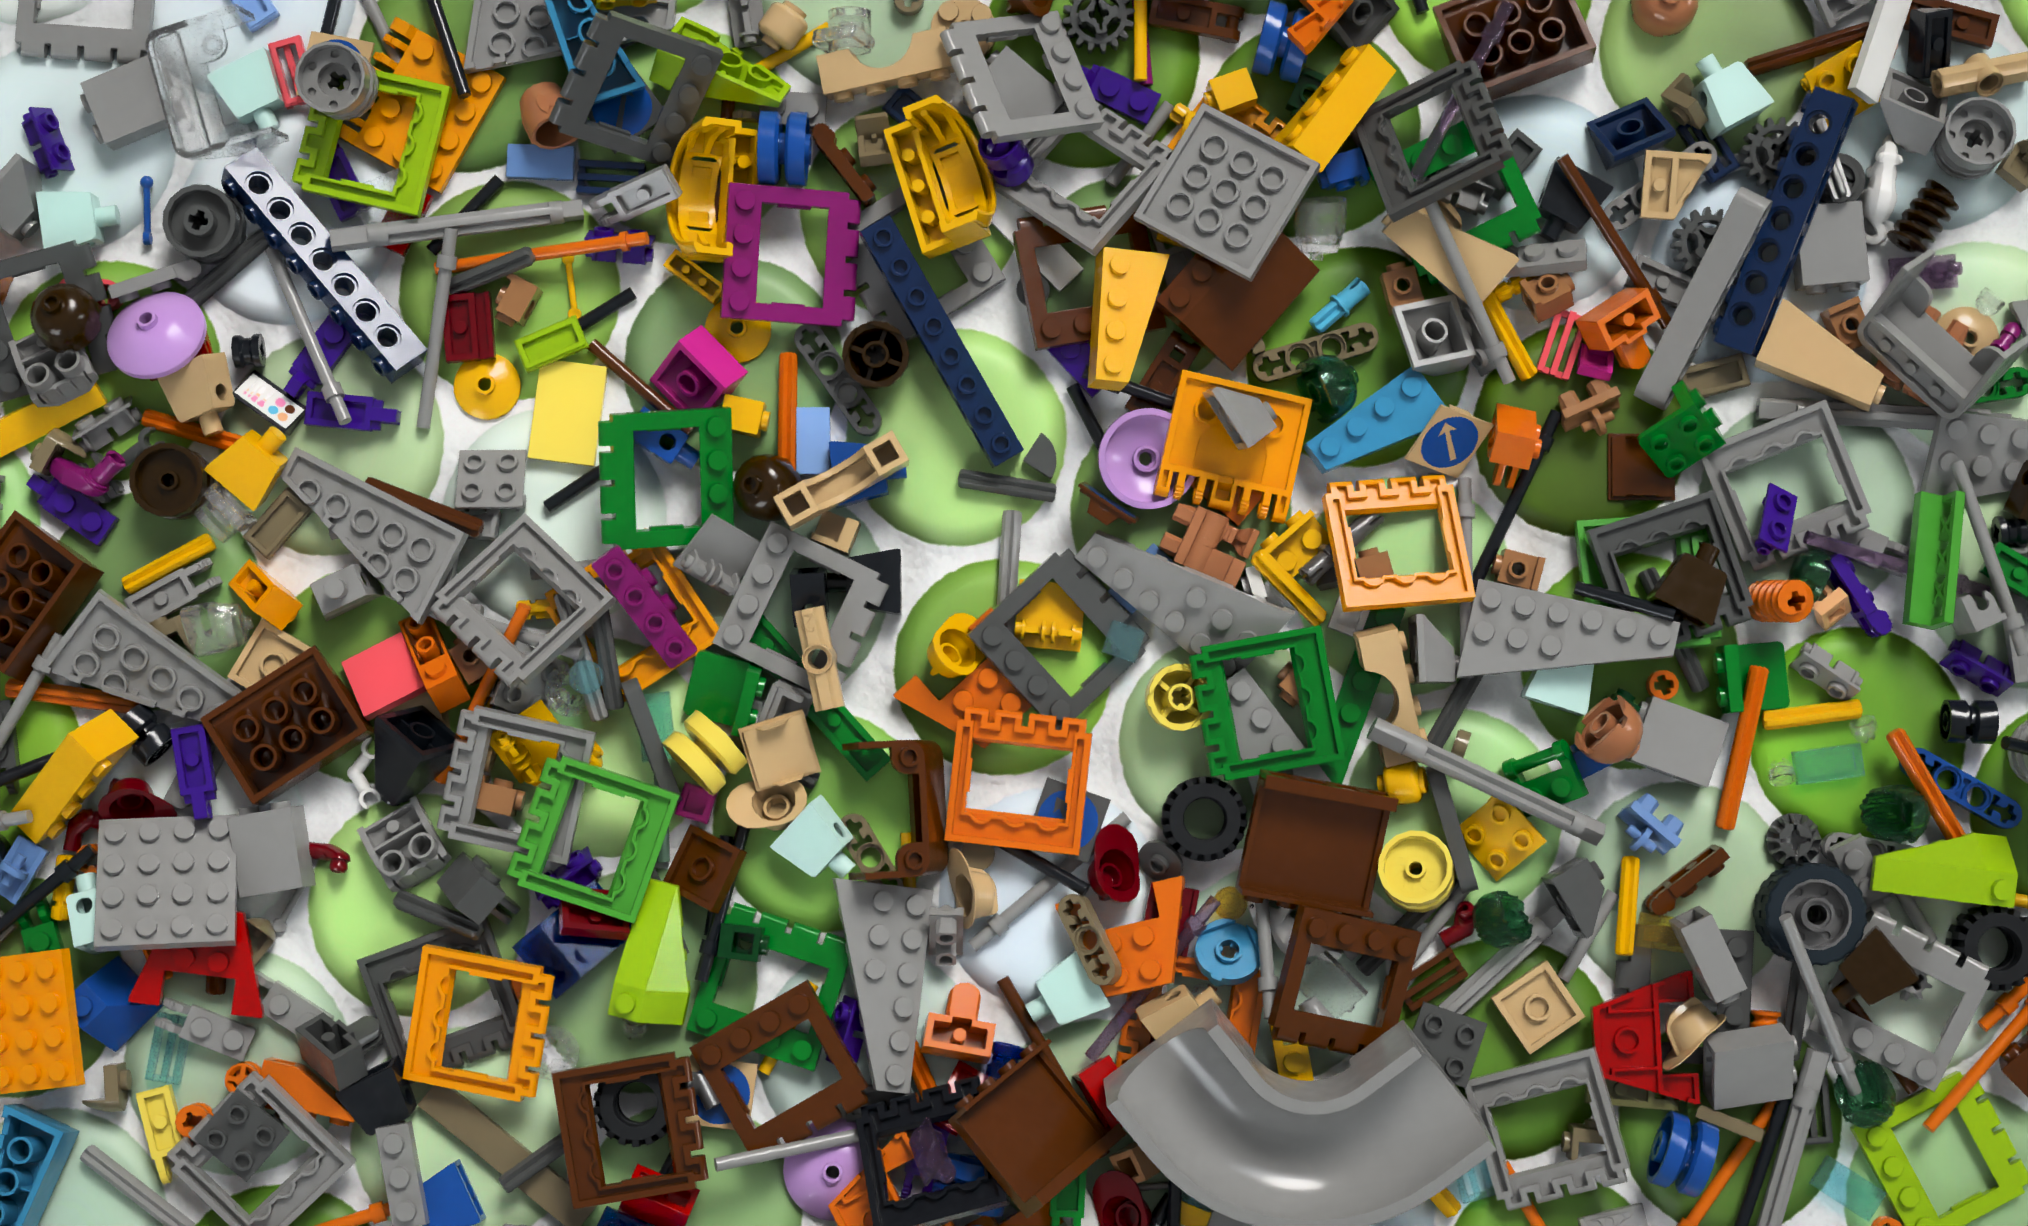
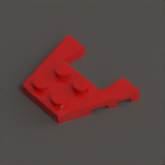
M237 911L236 946L152 949L131 991L128 1002L160 1006L162 1004L166 971L235 979L231 1015L263 1018L265 1011L261 1003L260 986L255 972L252 957L253 950L245 912Z
M1692 970L1681 971L1590 1007L1592 1046L1596 1047L1605 1079L1689 1103L1700 1104L1699 1073L1663 1074L1659 1003L1685 1002L1689 998L1694 997Z

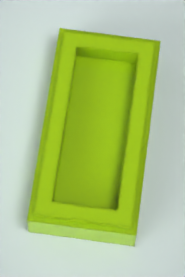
M576 315L514 341L527 373L589 348Z

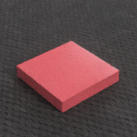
M402 632L341 662L362 714L367 721L427 691Z

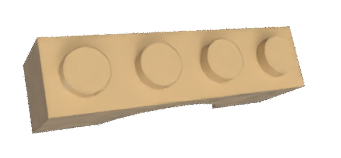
M943 26L913 33L910 46L905 55L896 63L883 68H873L862 64L849 49L817 55L816 59L823 95L829 100H834L835 103H845L854 100V95L866 93L867 96H876L885 93L886 88L898 85L900 89L917 86L919 80L931 78V81H942L950 78V73H954L950 62L952 57L947 55L940 38V33L947 30V27Z
M891 430L863 446L840 464L815 477L802 480L777 494L773 499L790 531H793L907 467L909 459Z
M1393 623L1353 632L1360 666L1365 671L1383 675L1392 686L1394 695L1393 706L1385 721L1428 741L1425 729L1419 728L1417 716L1422 715L1417 695L1412 696L1410 684L1414 683L1415 680L1411 664H1405L1403 651L1408 650L1404 632L1398 631V628ZM1377 743L1380 760L1386 768L1414 761Z

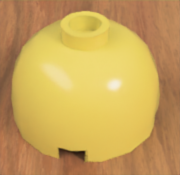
M1172 664L1161 668L1151 677L1146 687L1145 704L1149 715L1157 724L1169 730L1185 731L1198 727L1201 724L1200 720L1208 718L1211 712H1198L1194 686L1206 684L1205 677L1192 680L1190 664Z

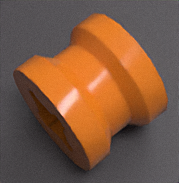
M244 1061L231 1066L225 1075L227 1090L229 1092L235 1091L236 1087L248 1076L247 1074H250L252 1071L261 1074L262 1068L252 1061Z
M200 1102L185 1106L176 1115V1129L182 1136L191 1139L188 1133L207 1114L214 1116L212 1108Z

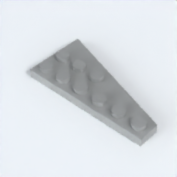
M474 0L463 69L465 74L563 56L544 0ZM657 0V3H651L644 7L630 5L615 7L611 10L671 31L675 22L677 0ZM597 9L601 14L608 15L609 10ZM624 37L621 44L635 41Z
M102 589L97 591L38 669L48 674L54 673L66 677L69 681L78 684L84 683L102 689L103 692L148 707L164 709L172 712L173 715L182 718L188 717L200 722L201 717L242 692L238 687Z
M1242 667L1226 680L1241 760L1258 758V755L1288 749L1296 751L1305 748L1245 667ZM1318 764L1277 771L1331 782ZM1259 775L1247 777L1253 796H1255Z

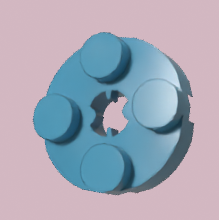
M1229 918L1209 923L1203 928L1196 941L1194 958L1198 969L1209 979L1211 984L1218 987L1238 985L1248 981L1258 973L1260 968L1257 932L1246 924L1245 927L1242 924H1237L1236 920ZM1224 946H1230V950L1232 948L1236 949L1237 952L1233 958L1221 955Z

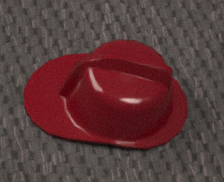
M113 778L110 782L108 793L98 803V813L104 820L177 817L174 807L165 800L155 796L150 785L139 778Z
M1109 824L1100 829L1094 845V860L1087 870V879L1092 890L1098 895L1099 900L1107 901L1112 899L1125 903L1136 898L1140 890L1139 852L1133 835L1125 827L1118 824Z
M1110 1170L1101 1174L1095 1181L1092 1190L1099 1226H1150L1151 1211L1149 1205L1142 1198L1137 1183L1122 1171Z

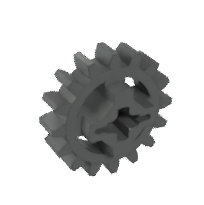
M1069 0L1073 5H1064L1063 13L1070 16L1063 19L1064 26L1071 27L1067 35L1069 39L1078 38L1076 41V48L1078 49L1083 44L1088 45V54H1092L1094 48L1099 47L1103 55L1108 45L1116 51L1119 46L1118 39L1125 42L1128 40L1129 35L1124 30H1133L1134 22L1127 19L1134 16V9L1126 8L1130 0H1110L1115 4L1114 6H1110L1104 0H1089L1090 4L1087 8L1079 10V13H1077L1078 8L1086 0ZM1096 5L1101 17H1104L1101 30L1096 18H1093ZM1120 22L1116 31L1108 36L1107 31L1111 25H1117ZM1082 29H1087L1094 34V37L1086 35Z
M1770 117L1764 121V127L1757 123L1752 127L1754 134L1747 133L1744 136V141L1749 145H1744L1739 149L1740 153L1747 155V158L1742 160L1740 165L1750 167L1751 170L1746 174L1747 178L1754 175L1758 177L1756 181L1757 187L1767 182L1768 190H1774L1779 177L1773 173L1776 171L1782 157L1786 158L1791 147L1788 144V139L1793 127L1798 125V122L1794 121L1790 126H1786L1785 117H1781L1774 125ZM1771 133L1781 134L1775 139H1771L1768 136L1766 138L1763 137ZM1782 144L1779 149L1780 159L1772 164L1775 154L1773 150ZM1805 151L1801 155L1800 164L1807 166L1805 163L1813 161L1815 156ZM1756 154L1759 155L1761 166L1757 161Z
M1706 207L1702 211V216L1695 209L1690 213L1691 221L1685 217L1679 221L1683 229H1675L1672 235L1679 240L1673 242L1670 248L1679 250V254L1673 260L1674 262L1683 260L1685 263L1681 269L1683 273L1692 269L1694 270L1693 275L1695 274L1700 264L1699 262L1706 252V249L1703 247L1706 242L1705 240L1708 238L1713 239L1723 219V209H1719L1712 215L1710 207ZM1701 223H1711L1717 226L1715 228H1705ZM1687 239L1691 242V254L1688 251Z

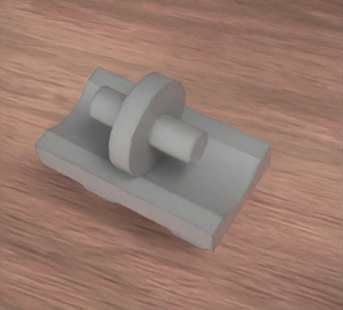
M944 905L940 908L929 907V955H936V965H956V955H963L964 907L953 908L949 905Z

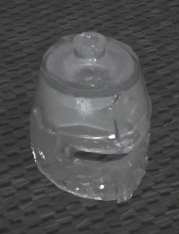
M1343 196L1301 199L1295 209L1293 227L1296 245L1303 253L1310 254V260L1323 261L1324 255L1338 252L1344 231L1346 230L1347 198Z
M212 601L186 606L180 611L185 635L197 658L222 654L246 644L250 639L249 630L254 629L252 616L246 617L239 603Z

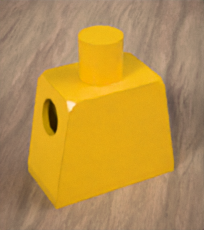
M270 426L263 436L251 429L203 470L254 512L267 500L288 462L287 457L278 450L285 442L286 436L282 431L273 426Z

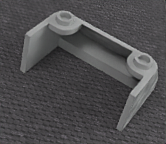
M1930 248L1899 270L1859 324L1857 335L1861 344L1934 411L1943 418L1955 419L1966 412L2009 370L2028 346V335L2004 352L1995 346H1986L1973 356L1925 312L1932 302L1933 294L1930 286L1919 277V274L1936 253Z

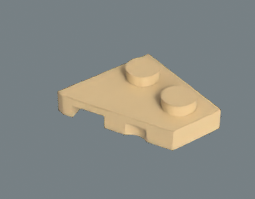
M1645 150L1639 218L1673 221L1704 169L1709 164L1712 154Z

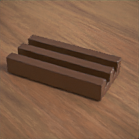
M1451 947L1445 948L1412 970L1409 981L1446 957L1450 960V963L1406 991L1404 1002L1411 1012L1421 1007L1423 1001L1428 1002L1468 976V973L1462 967L1458 958H1456ZM1454 968L1456 969L1457 973L1415 1001L1411 1000V996Z

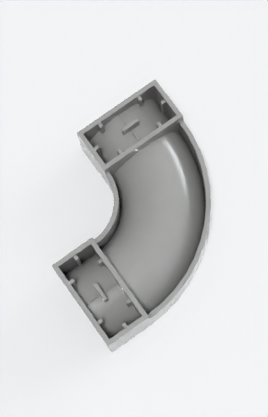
M1211 998L1103 1079L1107 1108L1147 1157L1171 1182L1208 1208L1253 1226H1370L1394 1218L1419 1206L1497 1151L1483 1119L1404 1020H1401L1350 1058L1349 1063L1351 1067L1345 1071L1321 1080H1295L1281 1076L1264 1066L1255 1057L1251 1046Z

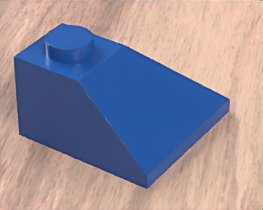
M120 956L115 957L75 989L79 1027L115 1052L164 1006L163 1000L160 1006L128 1002L131 991L139 976Z

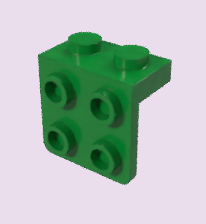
M1683 380L1671 387L1681 408L1640 433L1637 437L1640 446L1668 478L1676 476L1726 444L1718 428L1723 423L1712 407L1706 410L1704 406L1707 403L1697 388L1690 390Z
M1781 642L1731 644L1715 647L1716 653L1713 654V667L1715 673H1718L1719 680L1716 698L1718 706L1722 709V714L1744 712L1743 694L1751 665L1766 667L1769 670L1761 710L1783 709L1789 706L1790 699L1784 645Z
M700 650L695 658L683 711L685 714L691 715L695 710H698L711 721L733 726L731 735L740 737L738 729L755 724L759 710L753 709L755 698H762L767 678L761 677L763 667L742 659Z

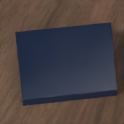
M1647 97L1586 123L1606 171L1644 155L1645 150H1656L1663 147L1676 136L1675 129Z

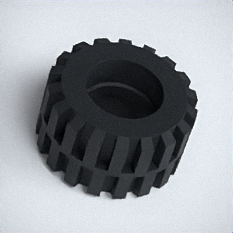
M1206 776L1191 778L1177 785L1167 796L1162 807L1161 825L1163 827V834L1170 845L1186 858L1204 862L1221 859L1228 853L1233 852L1244 837L1245 827L1247 828L1246 806H1244L1240 794L1230 784L1221 781V779ZM1198 799L1214 801L1220 806L1224 815V823L1220 832L1209 839H1199L1192 836L1184 824V813L1187 807Z
M1990 905L1971 907L1967 909V914H1959L1956 917L1958 920L1957 925L1951 924L1948 931L1952 932V937L1945 940V945H1949L1951 948L1961 952L1956 965L1962 967L1967 956L1982 962L1978 954L1979 940L1988 929L1995 927L2005 935L2008 951L2005 959L1998 966L1989 968L1985 979L1990 981L1987 990L2008 991L2012 990V986L2023 985L2025 983L2023 978L2028 977V917L2020 916L2021 912L2015 909Z
M658 1073L640 1076V1079L611 1084H606V1082L598 1083V1089L594 1093L593 1098L595 1101L594 1115L598 1116L599 1121L597 1123L600 1129L604 1128L607 1131L605 1135L610 1139L615 1138L619 1140V1144L624 1146L632 1144V1147H640L644 1144H652L667 1134ZM633 1082H641L648 1085L657 1097L658 1105L655 1114L644 1122L630 1120L623 1114L619 1106L620 1092L626 1085Z

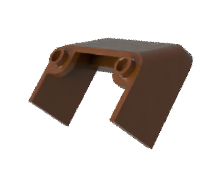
M893 740L842 744V751L889 749L892 767L901 774H908L911 843H906L898 849L895 856L896 870L848 873L849 880L906 878L941 873L948 864V841L944 840L946 801L943 752L940 746L931 740Z

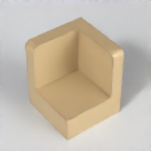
M827 511L821 515L815 533L812 532L810 539L818 544L850 555L861 523L852 518H844Z

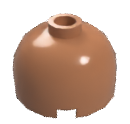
M1630 0L1634 22L1644 32L1655 37L1681 33L1693 21L1698 10V0Z
M1617 695V700L1607 697L1596 704L1581 721L1585 725L1582 734L1576 731V747L1595 762L1603 764L1618 763L1633 757L1640 748L1643 735L1641 716L1622 696Z

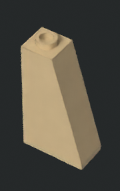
M1416 211L1393 223L1387 214L1381 221L1385 225L1381 231L1467 304L1429 216ZM1448 225L1483 303L1520 259L1512 252Z
M1782 299L1756 357L1755 367L1869 412L1872 403L1879 405L1887 388L1881 385L1884 374L1791 302Z

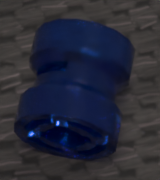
M993 1041L992 1061L987 1064L985 1075L997 1079L1001 1076L997 1071L1011 1059H1014L1016 1063L1022 1060L1018 1054L1025 1048Z

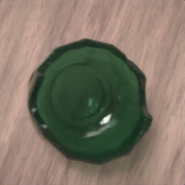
M1807 550L1793 562L1789 570L1788 579L1806 582L1812 590L1815 603L1821 596L1831 575V569L1824 564V560L1831 561L1832 558L1819 550Z

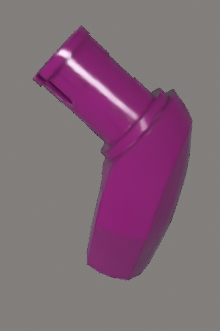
M110 450L94 468H84L70 459L57 457L52 460L49 472L67 488L84 495L99 497L109 491V482L126 464L125 459L119 453Z

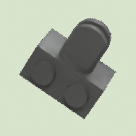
M462 852L439 878L437 884L454 908L476 924L480 925L491 913L508 925L512 918L497 904L500 903L514 914H517L521 908L503 891L499 884L501 878L490 870L492 867L479 855L472 858L465 852Z
M323 1012L295 1028L302 1059L339 1092L368 1075L364 1054L383 1044L380 1022L372 1016H364L347 1026L340 1019L333 1021Z

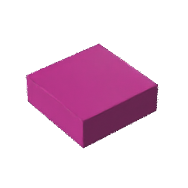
M1582 343L1578 354L1577 374L1610 381L1613 373V351L1588 350L1586 344Z
M685 782L681 793L682 801L678 802L675 814L708 824L718 792L712 796L702 787Z

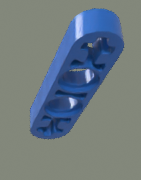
M1915 748L1918 754L1922 756L1921 759L1925 766L1933 767L1934 763L1937 764L1930 774L1944 798L2000 829L2013 828L2021 821L2022 809L2015 800L1923 748ZM1899 761L1901 771L1909 777ZM1944 770L1950 771L1954 776V784L1947 790L1942 789L1937 782L1939 773ZM1973 787L1982 790L1984 795L1983 802L1976 807L1972 806L1967 800V793ZM1991 804L1999 808L2009 806L2008 813L2012 817L2010 820L2004 819L2001 822V814L1997 811L1988 809L1987 814L1984 811Z

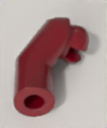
M92 808L83 809L69 820L63 850L77 852L81 848L83 833L89 830V828H99V820H103L98 811H93Z
M309 842V851L312 859L331 861L329 868L334 873H345L348 870V863L351 861L350 855L333 844Z
M1460 902L1456 907L1453 926L1438 933L1445 948L1473 934L1478 913L1476 907L1471 902Z

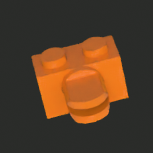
M1625 287L1576 319L1575 322L1588 350H1612L1621 368L1640 369L1651 358L1650 351L1643 338V335L1648 332L1646 327L1660 319L1661 316L1648 288Z
M1497 403L1491 421L1494 426L1488 433L1487 445L1489 462L1496 463L1492 485L1500 486L1507 465L1509 467L1505 488L1513 489L1519 468L1529 470L1532 458L1538 459L1542 446V440L1539 439L1541 425L1537 424L1536 411Z
M959 983L950 990L945 1015L928 1013L920 1053L981 1064L988 1063L991 1058L996 1024L978 1021L981 1001L978 988L970 983Z

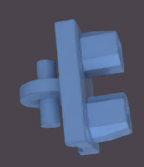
M1649 793L1644 794L1622 808L1617 816L1628 825L1625 832L1633 838L1629 844V848L1633 852L1642 846L1649 853L1656 849L1664 855L1671 848H1676L1682 841L1678 836L1684 824L1671 814L1665 816L1662 821L1658 820L1653 813L1659 804Z
M18 835L5 858L0 863V895L15 905L21 901L50 851L35 844L23 835Z

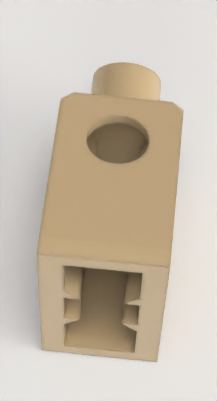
M225 352L199 355L180 370L157 378L180 423L199 421L204 437L217 435L224 431L218 413L232 408L235 404Z
M1182 984L1140 1005L1135 1010L1140 1021L1154 1039L1157 1040L1212 998L1218 1006L1223 1002L1211 986L1194 997L1186 985Z

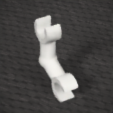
M372 737L363 741L361 745L362 753L347 770V776L352 780L360 793V805L365 809H369L365 801V796L369 792L374 793L376 798L382 801V795L375 788L371 787L363 774L372 760L375 759V754L372 755L367 750L368 745L373 739Z

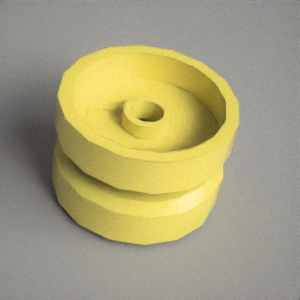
M695 710L684 721L685 730L694 742L683 733L674 731L662 742V745L676 763L698 785L714 796L726 785L725 776L716 764L727 773L736 775L748 761L731 738L719 726L700 711Z
M1410 830L1396 835L1385 844L1378 862V874L1386 895L1396 906L1408 912L1424 913L1438 908L1449 898L1455 886L1456 871L1448 848L1438 837L1426 831ZM1419 867L1420 871L1422 872L1418 875H1414L1412 873V870L1414 868Z

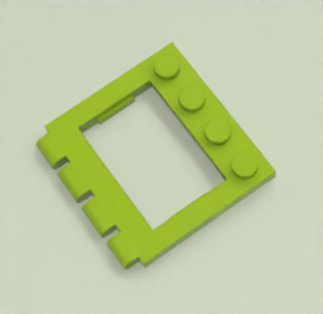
M376 70L379 80L378 91L416 98L392 192L375 189L373 185L342 178L341 181L329 178L343 120L333 119L310 107L307 120L318 125L317 128L305 126L299 152L308 155L309 160L297 158L291 181L302 184L301 189L307 193L420 218L453 89L447 85ZM341 77L338 79L340 85L336 88L343 90V82L346 79Z
M1955 1071L1942 1078L1935 1092L1925 1087L1850 1127L1902 1226H1964L2025 1193L2022 1186L2028 1184V1171L2021 1158L2008 1162L2007 1159L2015 1156L2017 1151L2004 1128L1992 1132L1991 1129L2001 1124V1121L1988 1098L1976 1102L1975 1099L1985 1093L1978 1081L1956 1108L1993 1174L1997 1185L1982 1193L1979 1191L1951 1206L1949 1211L1939 1216L1931 1204L1891 1128L1903 1121L1906 1122L1943 1101L1963 1078L1964 1075L1959 1071Z

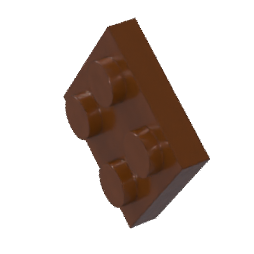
M690 824L663 881L679 885L681 896L718 914L747 852Z

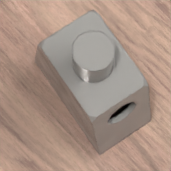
M362 564L349 565L310 584L326 621L385 595L378 579ZM361 576H363V578H364V580H365V582H366V585L364 584V582H363Z

